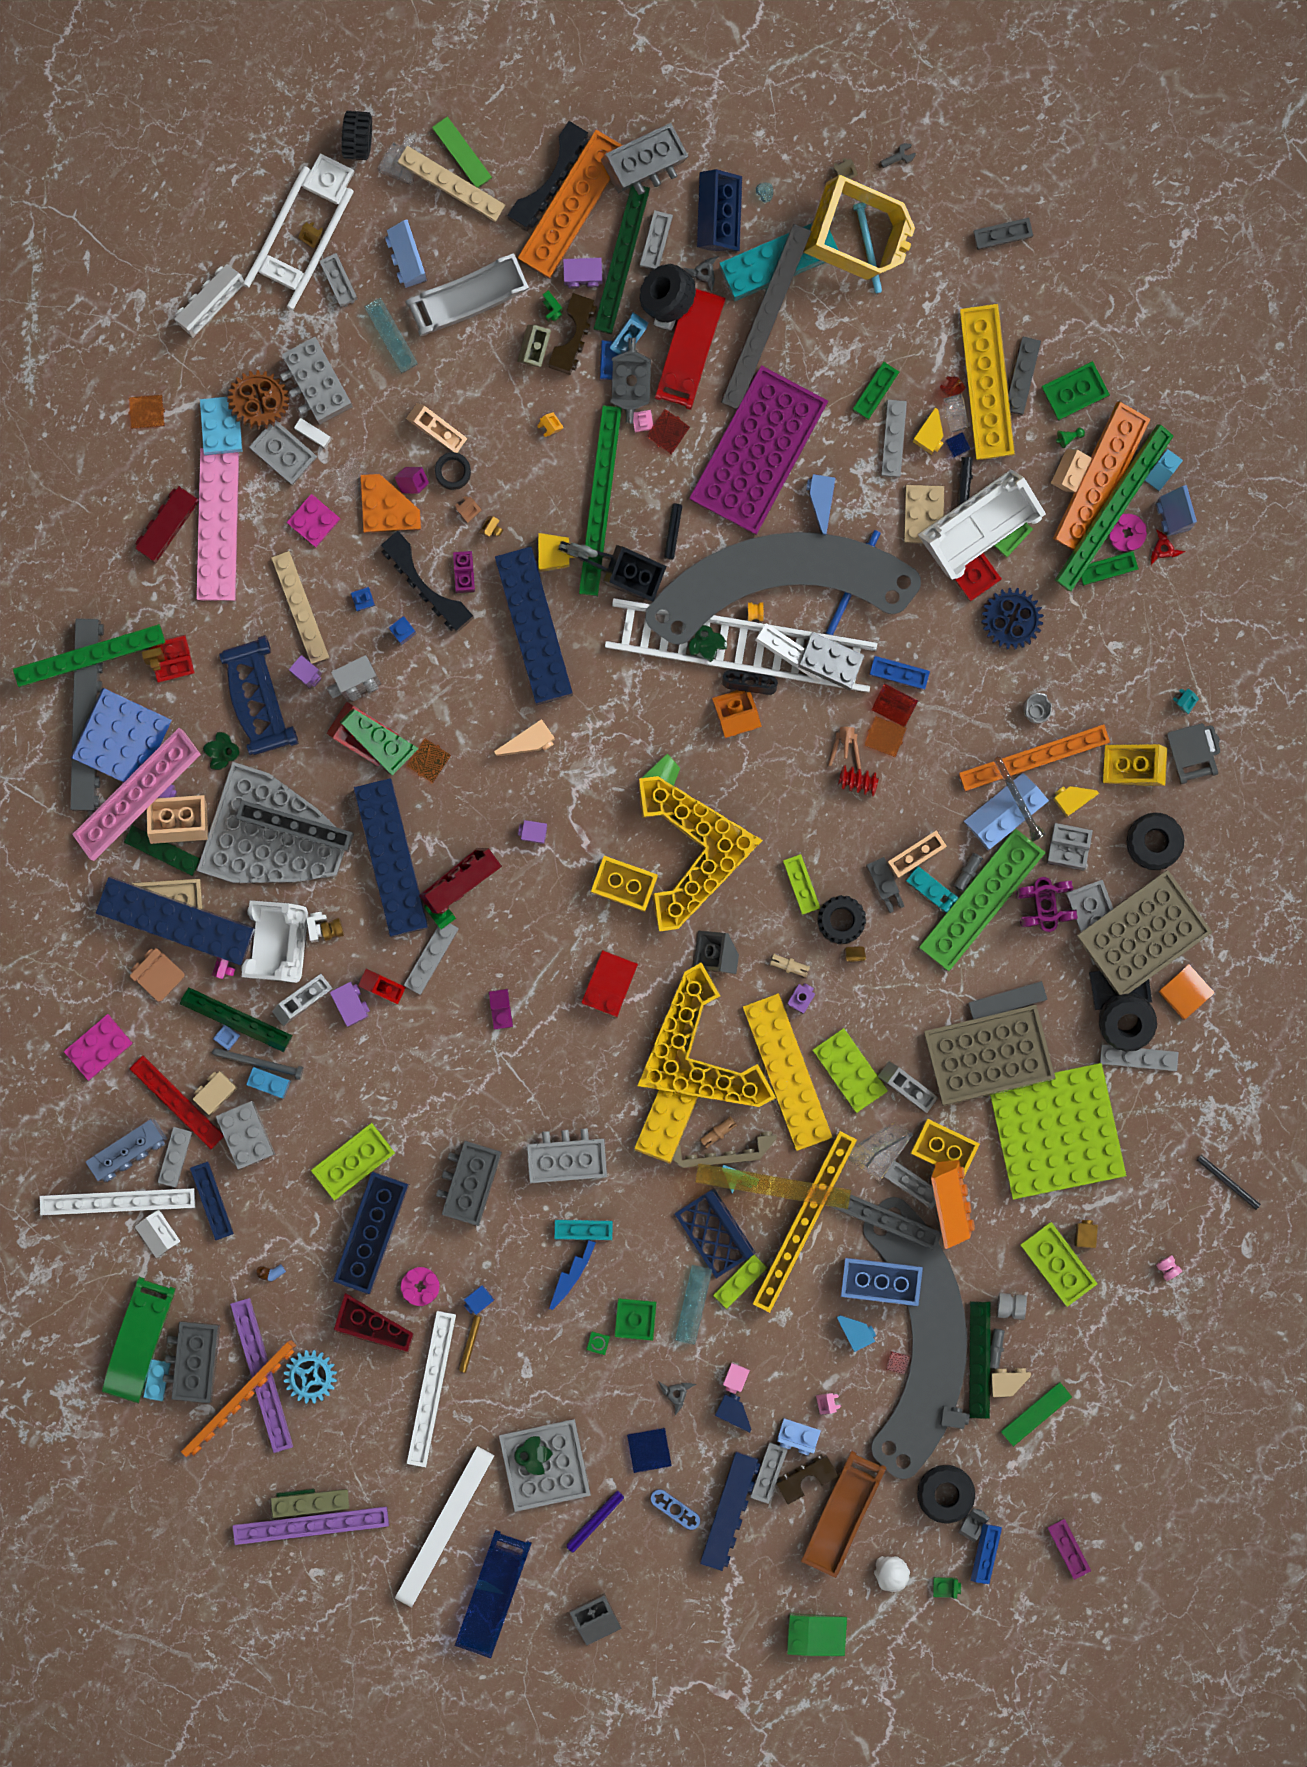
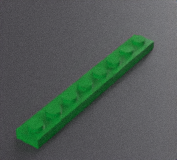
M158 624L13 668L17 685L20 688L165 644L166 641L161 625Z

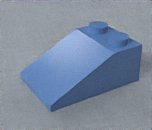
M1187 485L1159 497L1156 508L1158 514H1162L1163 521H1161L1163 532H1167V535L1171 536L1191 530L1197 520Z

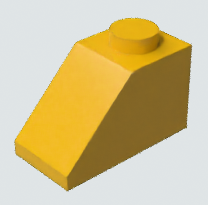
M937 408L933 410L913 440V443L931 455L934 451L938 452L944 444L941 441L943 439V431Z
M1063 786L1055 792L1056 797L1053 800L1067 818L1099 793L1097 790L1072 786L1066 789Z

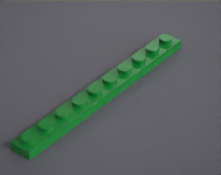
M604 405L602 408L585 542L586 546L603 553L622 412L620 407ZM589 557V558H588L589 560H591V561H593V562H595V563H597V564H599V565H602L603 558H601V557ZM583 562L579 589L580 595L598 597L601 570Z
M1161 424L1156 425L1055 578V581L1067 591L1073 590L1174 437Z

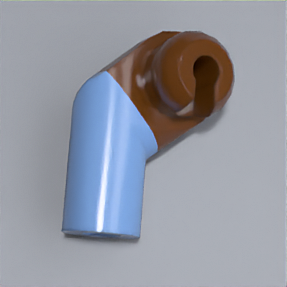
M281 1264L274 1269L260 1266L256 1270L257 1276L260 1279L270 1282L286 1272Z

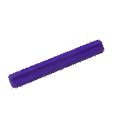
M616 1491L568 1542L566 1547L572 1553L575 1552L624 1499V1495Z

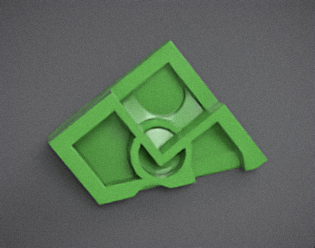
M666 754L642 778L659 776L674 786L680 767Z

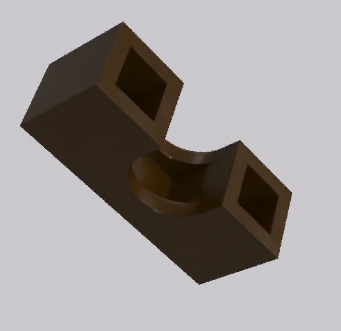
M820 1454L812 1459L813 1462L806 1466L804 1463L795 1468V1473L791 1475L786 1473L778 1478L779 1481L776 1484L787 1504L805 1496L801 1489V1482L805 1477H816L821 1486L839 1477L827 1455L823 1456Z

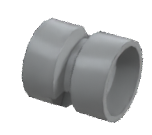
M999 1293L997 1317L1008 1318L1011 1315L1013 1319L1024 1320L1027 1295L1015 1294L1012 1297L1008 1293Z

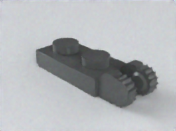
M883 857L867 864L866 866L881 899L884 900L889 913L894 912L893 906L888 899L892 895L895 896L900 908L905 907L885 858Z

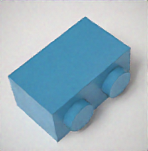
M253 1067L246 1085L285 1099L291 1080Z

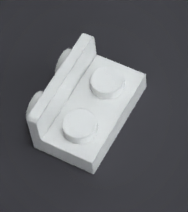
M322 912L311 913L310 917L307 918L311 943L319 942L318 937H322L320 924L316 925L317 922L327 921L326 915H322Z

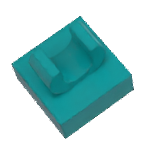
M1188 688L1186 691L1180 689L1179 692L1182 694V697L1180 699L1174 697L1173 700L1183 712L1189 714L1199 698Z

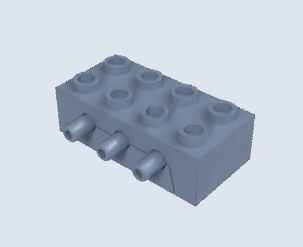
M150 1119L87 1160L86 1164L97 1181L108 1182L117 1176L115 1174L117 1171L124 1172L132 1167L131 1162L134 1160L141 1161L149 1155L148 1151L151 1149L158 1150L164 1146V1141L167 1140V1137L156 1120Z

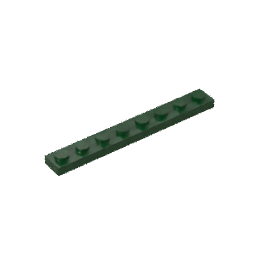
M634 186L630 189L594 325L595 331L611 335L613 333L650 187L643 186L645 192L641 195H638Z

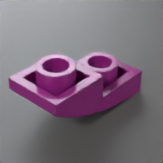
M472 551L453 552L456 593L475 592Z

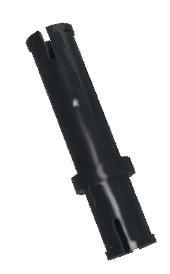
M961 457L960 474H958L957 507L970 497V485L973 479L972 457Z

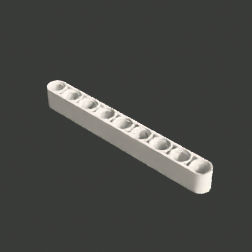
M477 1446L395 1597L396 1600L412 1608L494 1457L493 1454Z

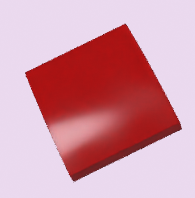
M186 634L165 639V644L149 648L151 650L160 647L165 661L159 662L161 670L155 671L157 682L195 673Z

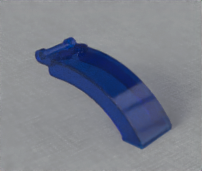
M495 1529L454 1646L490 1659L492 1658L532 1542H524L501 1534V1531ZM497 1541L523 1549V1552L521 1554L496 1545Z

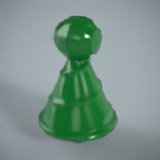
M1077 428L1075 432L1058 430L1056 443H1060L1062 448H1066L1076 437H1084L1085 431L1083 428Z

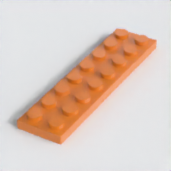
M595 130L517 259L549 279L552 277L611 180L601 159L606 153L623 145Z
M1116 402L1093 451L1091 462L1077 492H1074L1053 537L1055 541L1074 551L1125 474L1150 421L1148 417L1122 402Z

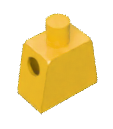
M538 533L539 572L570 567V558L575 557L558 551L560 542L569 543V538Z

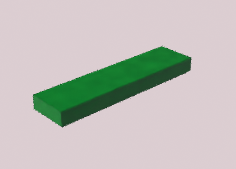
M1061 1382L1057 1383L1001 1430V1433L1014 1447L1072 1398L1071 1394Z

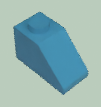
M632 312L611 344L610 349L619 355L627 352L628 338H636L637 343L646 330L648 322Z
M836 1316L854 1352L875 1342L873 1337L876 1334L872 1326L868 1327L866 1323L845 1316Z

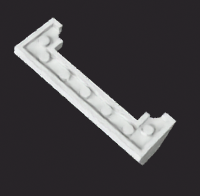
M1011 469L922 531L918 536L946 576L953 580L964 574L966 564L1026 522L1038 523L1046 513L1025 478Z

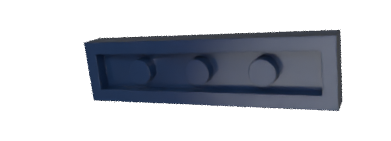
M209 1161L191 1167L190 1170L215 1241L233 1235L234 1232Z

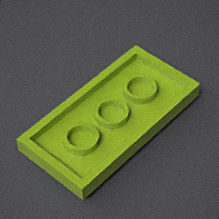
M844 1028L813 1049L817 1058L856 1113L888 1092Z
M371 1123L311 1171L335 1201L393 1156L395 1151L374 1124Z
M1052 1222L1020 1244L1066 1307L1098 1284Z

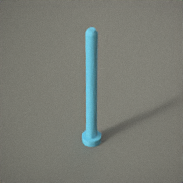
M858 203L853 205V209L858 214L868 264L877 267L864 210L867 206L865 203ZM877 275L872 278L876 294L882 292L880 278Z

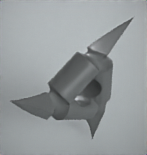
M719 256L705 260L695 269H684L691 276L708 282L712 292L715 281L712 264H714ZM703 269H707L708 274L703 275L701 271Z
M659 1382L664 1395L675 1404V1415L683 1406L687 1393L686 1390L697 1385L681 1383L667 1387ZM675 1390L680 1391V1396L677 1398L673 1396Z

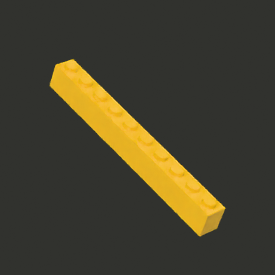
M841 1131L838 1132L752 1303L753 1305L769 1313L771 1312L857 1139Z

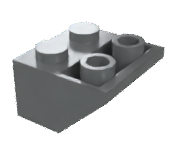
M605 1593L571 1609L569 1612L586 1645L622 1629Z

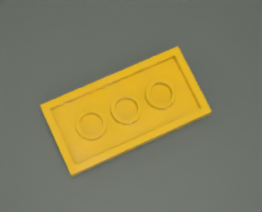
M659 1090L634 1148L635 1151L671 1164L698 1096Z

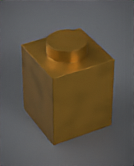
M1082 1220V1223H1077L1075 1246L1096 1248L1098 1225L1093 1224V1220Z

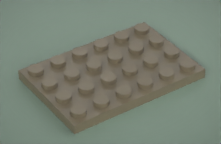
M1166 870L1080 932L1076 937L1117 995L1129 994L1210 935L1212 931L1169 870Z
M1037 1005L924 1031L943 1106L1055 1080Z

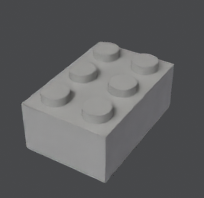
M253 1101L216 1116L238 1170L276 1155Z

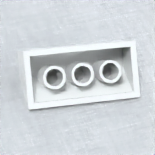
M228 264L218 268L215 272L216 276L211 281L207 280L203 284L202 291L198 295L194 294L189 299V304L185 308L179 309L175 314L176 323L192 338L243 286L244 280L242 275Z

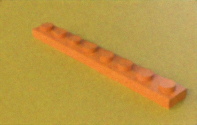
M1103 724L960 772L959 776L964 791H968L1108 744L1110 740Z
M292 1340L288 1341L181 1453L185 1457L195 1456L202 1449L200 1445L204 1441L209 1442L215 1436L213 1432L218 1427L221 1429L228 1422L226 1418L231 1413L235 1415L242 1408L240 1404L244 1400L248 1401L255 1394L253 1390L257 1386L261 1388L268 1381L266 1377L271 1372L274 1374L281 1368L280 1363L283 1359L288 1360L295 1353L293 1349L297 1345Z

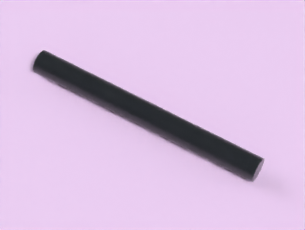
M1202 1154L1198 1157L1197 1161L1238 1196L1255 1210L1259 1208L1261 1204Z

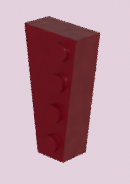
M476 848L419 894V896L432 913L442 914L449 909V905L459 901L464 894L500 869L502 865L489 848Z
M347 1293L344 1294L334 1327L335 1332L409 1354L414 1333Z

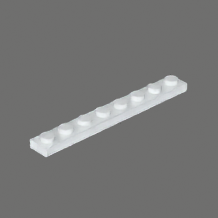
M195 1188L40 1196V1215L195 1208Z
M441 1311L436 1313L407 1464L426 1467L456 1314Z

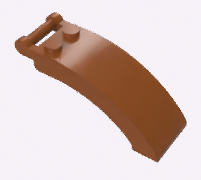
M852 1450L825 1504L801 1559V1562L835 1578L844 1563L857 1530L887 1468L882 1464L879 1466L856 1455L857 1453ZM855 1462L877 1474L873 1477L851 1465Z

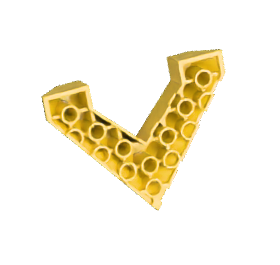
M659 776L640 778L639 797L642 818L662 816L704 848L672 891L652 894L659 931L679 929L763 840L687 795L677 787L664 781Z
M702 962L684 972L637 1086L760 1107L776 1097L758 1064L739 1073L689 1058L704 1005L721 997Z

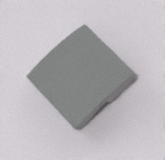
M1055 823L1047 864L1085 871L1093 830Z

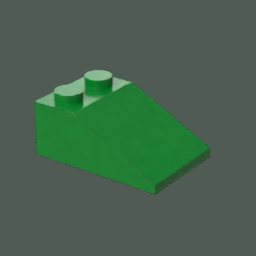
M789 1613L787 1654L845 1656L847 1617Z

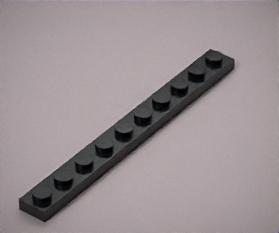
M796 224L792 225L721 400L722 403L737 409L739 408L811 234L810 230Z

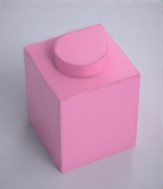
M731 1362L723 1385L726 1386L725 1390L734 1394L737 1391L741 1392L750 1370Z

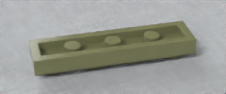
M348 1489L271 1497L272 1518L349 1509Z

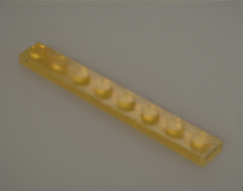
M698 1164L695 1183L843 1209L849 1208L851 1190L705 1164Z

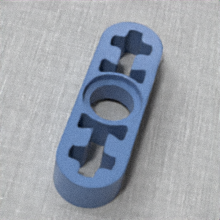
M657 1489L652 1493V1504L689 1530L696 1529L699 1526V1515L662 1489ZM656 1494H664L663 1499L667 1502L669 1498L672 1499L667 1509L663 1508L665 1506L663 1502H655L656 1497L654 1496ZM671 1505H680L681 1512L678 1515H673L670 1512ZM685 1509L688 1511L686 1513L688 1517H696L695 1525L691 1524L689 1526L687 1524L688 1520L684 1517L682 1521L678 1519L683 1515Z

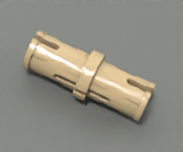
M773 954L772 959L779 962L771 960V966L784 969L786 973L792 972L804 978L807 977L808 973L800 969L809 971L810 966L795 962L792 958L789 960Z

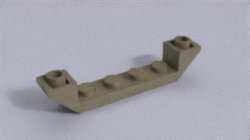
M772 1131L762 1132L761 1136L757 1137L758 1152L756 1153L754 1149L743 1150V1154H735V1151L724 1152V1156L717 1157L716 1153L705 1154V1158L689 1155L685 1156L686 1160H682L681 1146L678 1145L673 1160L682 1168L760 1160L775 1142L777 1136L772 1135Z

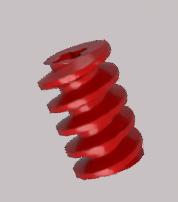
M843 765L838 785L841 783L843 790L849 785V791L851 792L856 787L857 793L864 789V795L871 791L872 797H874L879 778L876 777V772H873L871 777H869V771L867 770L862 775L861 769L854 773V767L847 771L846 765Z

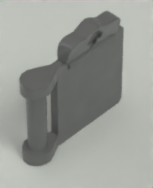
M1201 723L1171 731L1167 734L1181 784L1210 774L1213 776L1218 775V769L1213 756L1220 753V738L1215 733L1213 726L1205 727ZM1209 761L1210 767L1184 773L1183 768Z

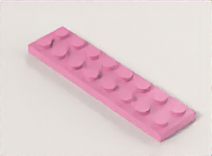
M200 448L197 600L236 601L239 452L204 455L203 448Z
M178 728L72 834L89 859L95 861L201 755L182 729Z

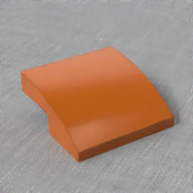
M1189 964L1158 991L1183 1020L1188 1018L1214 994V991Z

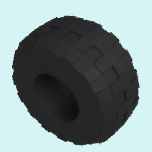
M663 264L653 269L645 277L640 288V302L643 310L652 318L667 323L680 319L693 305L696 295L695 281L686 270L674 264Z
M1148 813L1139 817L1131 825L1126 838L1127 850L1132 860L1139 866L1149 870H1162L1173 865L1181 856L1185 841L1181 826L1174 818L1163 813ZM1151 830L1159 831L1165 836L1166 846L1159 853L1150 851L1145 845V835Z
M1136 993L1114 995L1105 1002L1099 1013L1100 1032L1106 1042L1117 1050L1125 1052L1139 1050L1149 1044L1155 1035L1157 1028L1155 1010L1144 997ZM1126 1014L1138 1016V1022L1132 1029L1121 1030L1118 1028L1117 1024L1122 1016Z
M939 1465L928 1470L921 1478L917 1489L918 1503L922 1511L930 1519L944 1524L954 1523L966 1517L973 1508L975 1487L969 1475L962 1469L952 1465ZM942 1483H952L957 1488V1499L950 1505H941L935 1499V1491Z

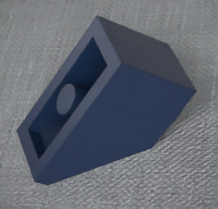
M731 1392L729 1395L724 1394L715 1416L750 1433L751 1427L743 1403L739 1401L741 1397Z

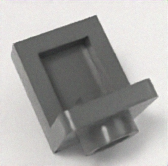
M973 1508L966 1516L958 1533L976 1542L982 1531L983 1523L986 1524L990 1517L984 1511Z

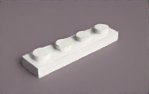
M766 623L755 641L817 682H820L821 677L798 667L805 648Z

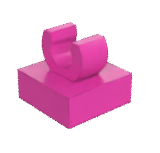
M217 957L212 976L221 979L224 978L225 974L233 976L235 969L227 966L229 961Z

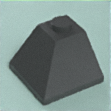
M698 931L694 966L702 962L706 971L736 974L739 954L729 934Z

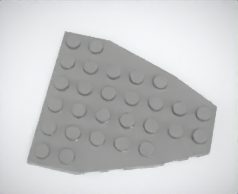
M232 762L197 871L232 883L300 882L337 876L345 851L236 819L241 800L336 827L316 807L271 774Z

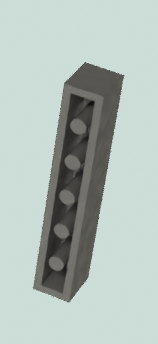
M241 800L236 816L237 820L346 852H349L354 833L244 800Z

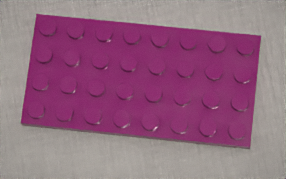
M761 365L689 500L757 535L827 406L828 400Z

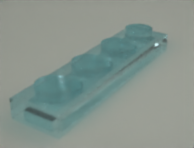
M381 297L364 306L401 374L418 365Z
M692 1265L675 1337L676 1341L695 1345L712 1269Z

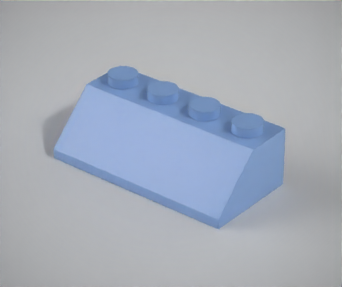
M1022 773L969 816L964 823L983 846L990 850L1049 800Z

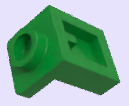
M548 290L543 294L544 301L542 302L548 310H553L545 316L549 323L551 320L555 322L562 316L563 308Z
M424 905L426 911L441 930L456 919L450 909L442 914L432 913L427 905Z
M933 1577V1597L957 1599V1595L961 1594V1583H958L957 1578Z

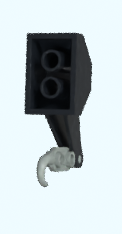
M561 541L558 547V551L573 556L605 572L603 581L608 586L654 602L667 567L619 545H616L613 555L573 542L570 544ZM601 557L611 561L609 563L608 568H606L602 565H599L589 560L588 558Z

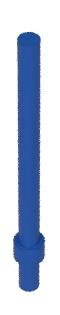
M874 530L869 542L866 544L875 547L881 533ZM844 593L826 631L827 635L834 634L852 594Z

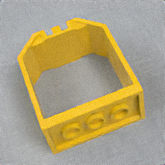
M838 175L826 182L810 229L811 234L803 253L865 280H869L904 263L905 252L909 251L911 243L907 242L906 238L907 236H913L915 227L903 202L842 175ZM841 193L888 214L893 228L879 268L824 245Z

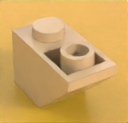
M1014 1368V1372H1007V1369H995V1372L991 1373V1396H1013L1031 1377V1372L1026 1371V1368Z

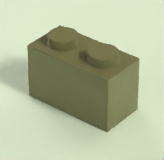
M534 324L527 325L517 362L533 367H541L551 330Z

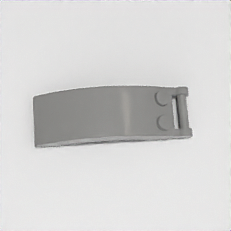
M513 253L499 258L493 263L462 278L424 291L405 302L407 307L411 309L421 337L492 309L523 293L529 287ZM421 302L429 320V326L425 325L417 303Z

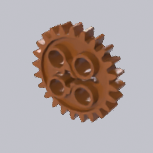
M257 370L256 375H253L252 371H249V376L242 373V380L236 377L235 383H231V389L228 390L229 396L227 397V402H229L228 409H233L231 415H237L236 421L242 419L243 426L250 423V429L257 425L258 430H260L261 425H264L267 429L268 423L274 427L275 420L281 422V416H286L285 410H288L290 398L287 397L288 390H284L285 384L279 385L280 378L274 380V374L268 377L267 371L260 375L259 370ZM253 385L256 386L258 399L255 398V397H256V391H255ZM261 388H267L269 390L263 391L261 390ZM243 392H249L250 395H244ZM259 401H261V409L264 414H261ZM271 404V405H273L274 407H273V408H269V407H267L266 405ZM252 408V409H255L256 411H255V412H250V411H248V409Z

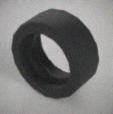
M446 453L436 462L435 476L439 484L444 488L450 490L460 489L470 480V464L466 457L460 453ZM456 460L463 465L464 475L459 481L449 482L442 476V467L447 461Z

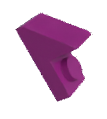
M508 989L489 991L494 1030L513 1027Z

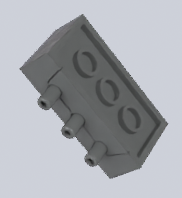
M669 123L606 153L601 162L618 194L634 186L638 195H641L645 192L641 184L642 182L651 179L654 187H658L661 185V182L657 175L667 171L671 179L676 178L677 174L673 167L682 164L689 156L674 127Z
M464 1141L460 1155L449 1153L448 1160L457 1162L455 1173L443 1171L442 1178L452 1181L449 1192L438 1189L436 1197L446 1199L442 1215L480 1226L502 1155L501 1151Z
M181 1321L179 1322L178 1337H167L168 1344H177L176 1356L166 1355L165 1363L175 1364L174 1375L164 1374L163 1382L173 1383L171 1400L202 1403L213 1402L220 1325Z

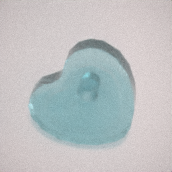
M760 183L756 186V193L760 195L762 202H769L773 197V186L770 183Z

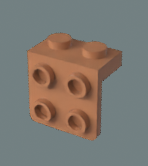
M151 948L144 955L146 959L141 964L138 962L130 970L132 972L130 977L160 1002L181 982L185 974L158 948L154 950Z

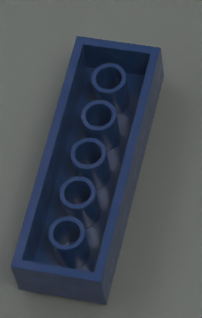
M374 1171L371 1173L333 1282L371 1294L410 1184Z

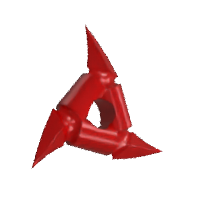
M1156 529L1159 540L1154 551H1152L1151 566L1158 557L1167 558L1172 556L1173 558L1186 552L1175 550L1170 540L1167 539L1168 537ZM1165 545L1168 550L1166 552L1161 551V546Z

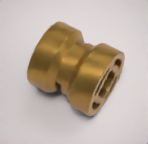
M339 918L333 919L329 923L326 921L320 923L325 941L331 940L335 936H344Z

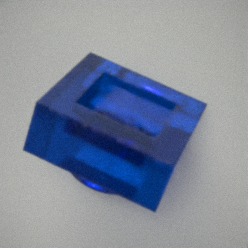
M963 432L945 440L953 458L971 450Z

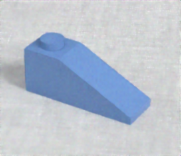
M813 474L812 479H808L806 490L810 491L809 497L822 535H826L835 478Z

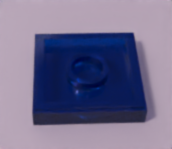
M665 1428L627 1434L634 1473L672 1466Z

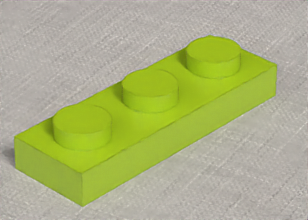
M802 855L783 860L802 915L820 909Z
M755 1255L751 1256L713 1296L727 1309L767 1267Z

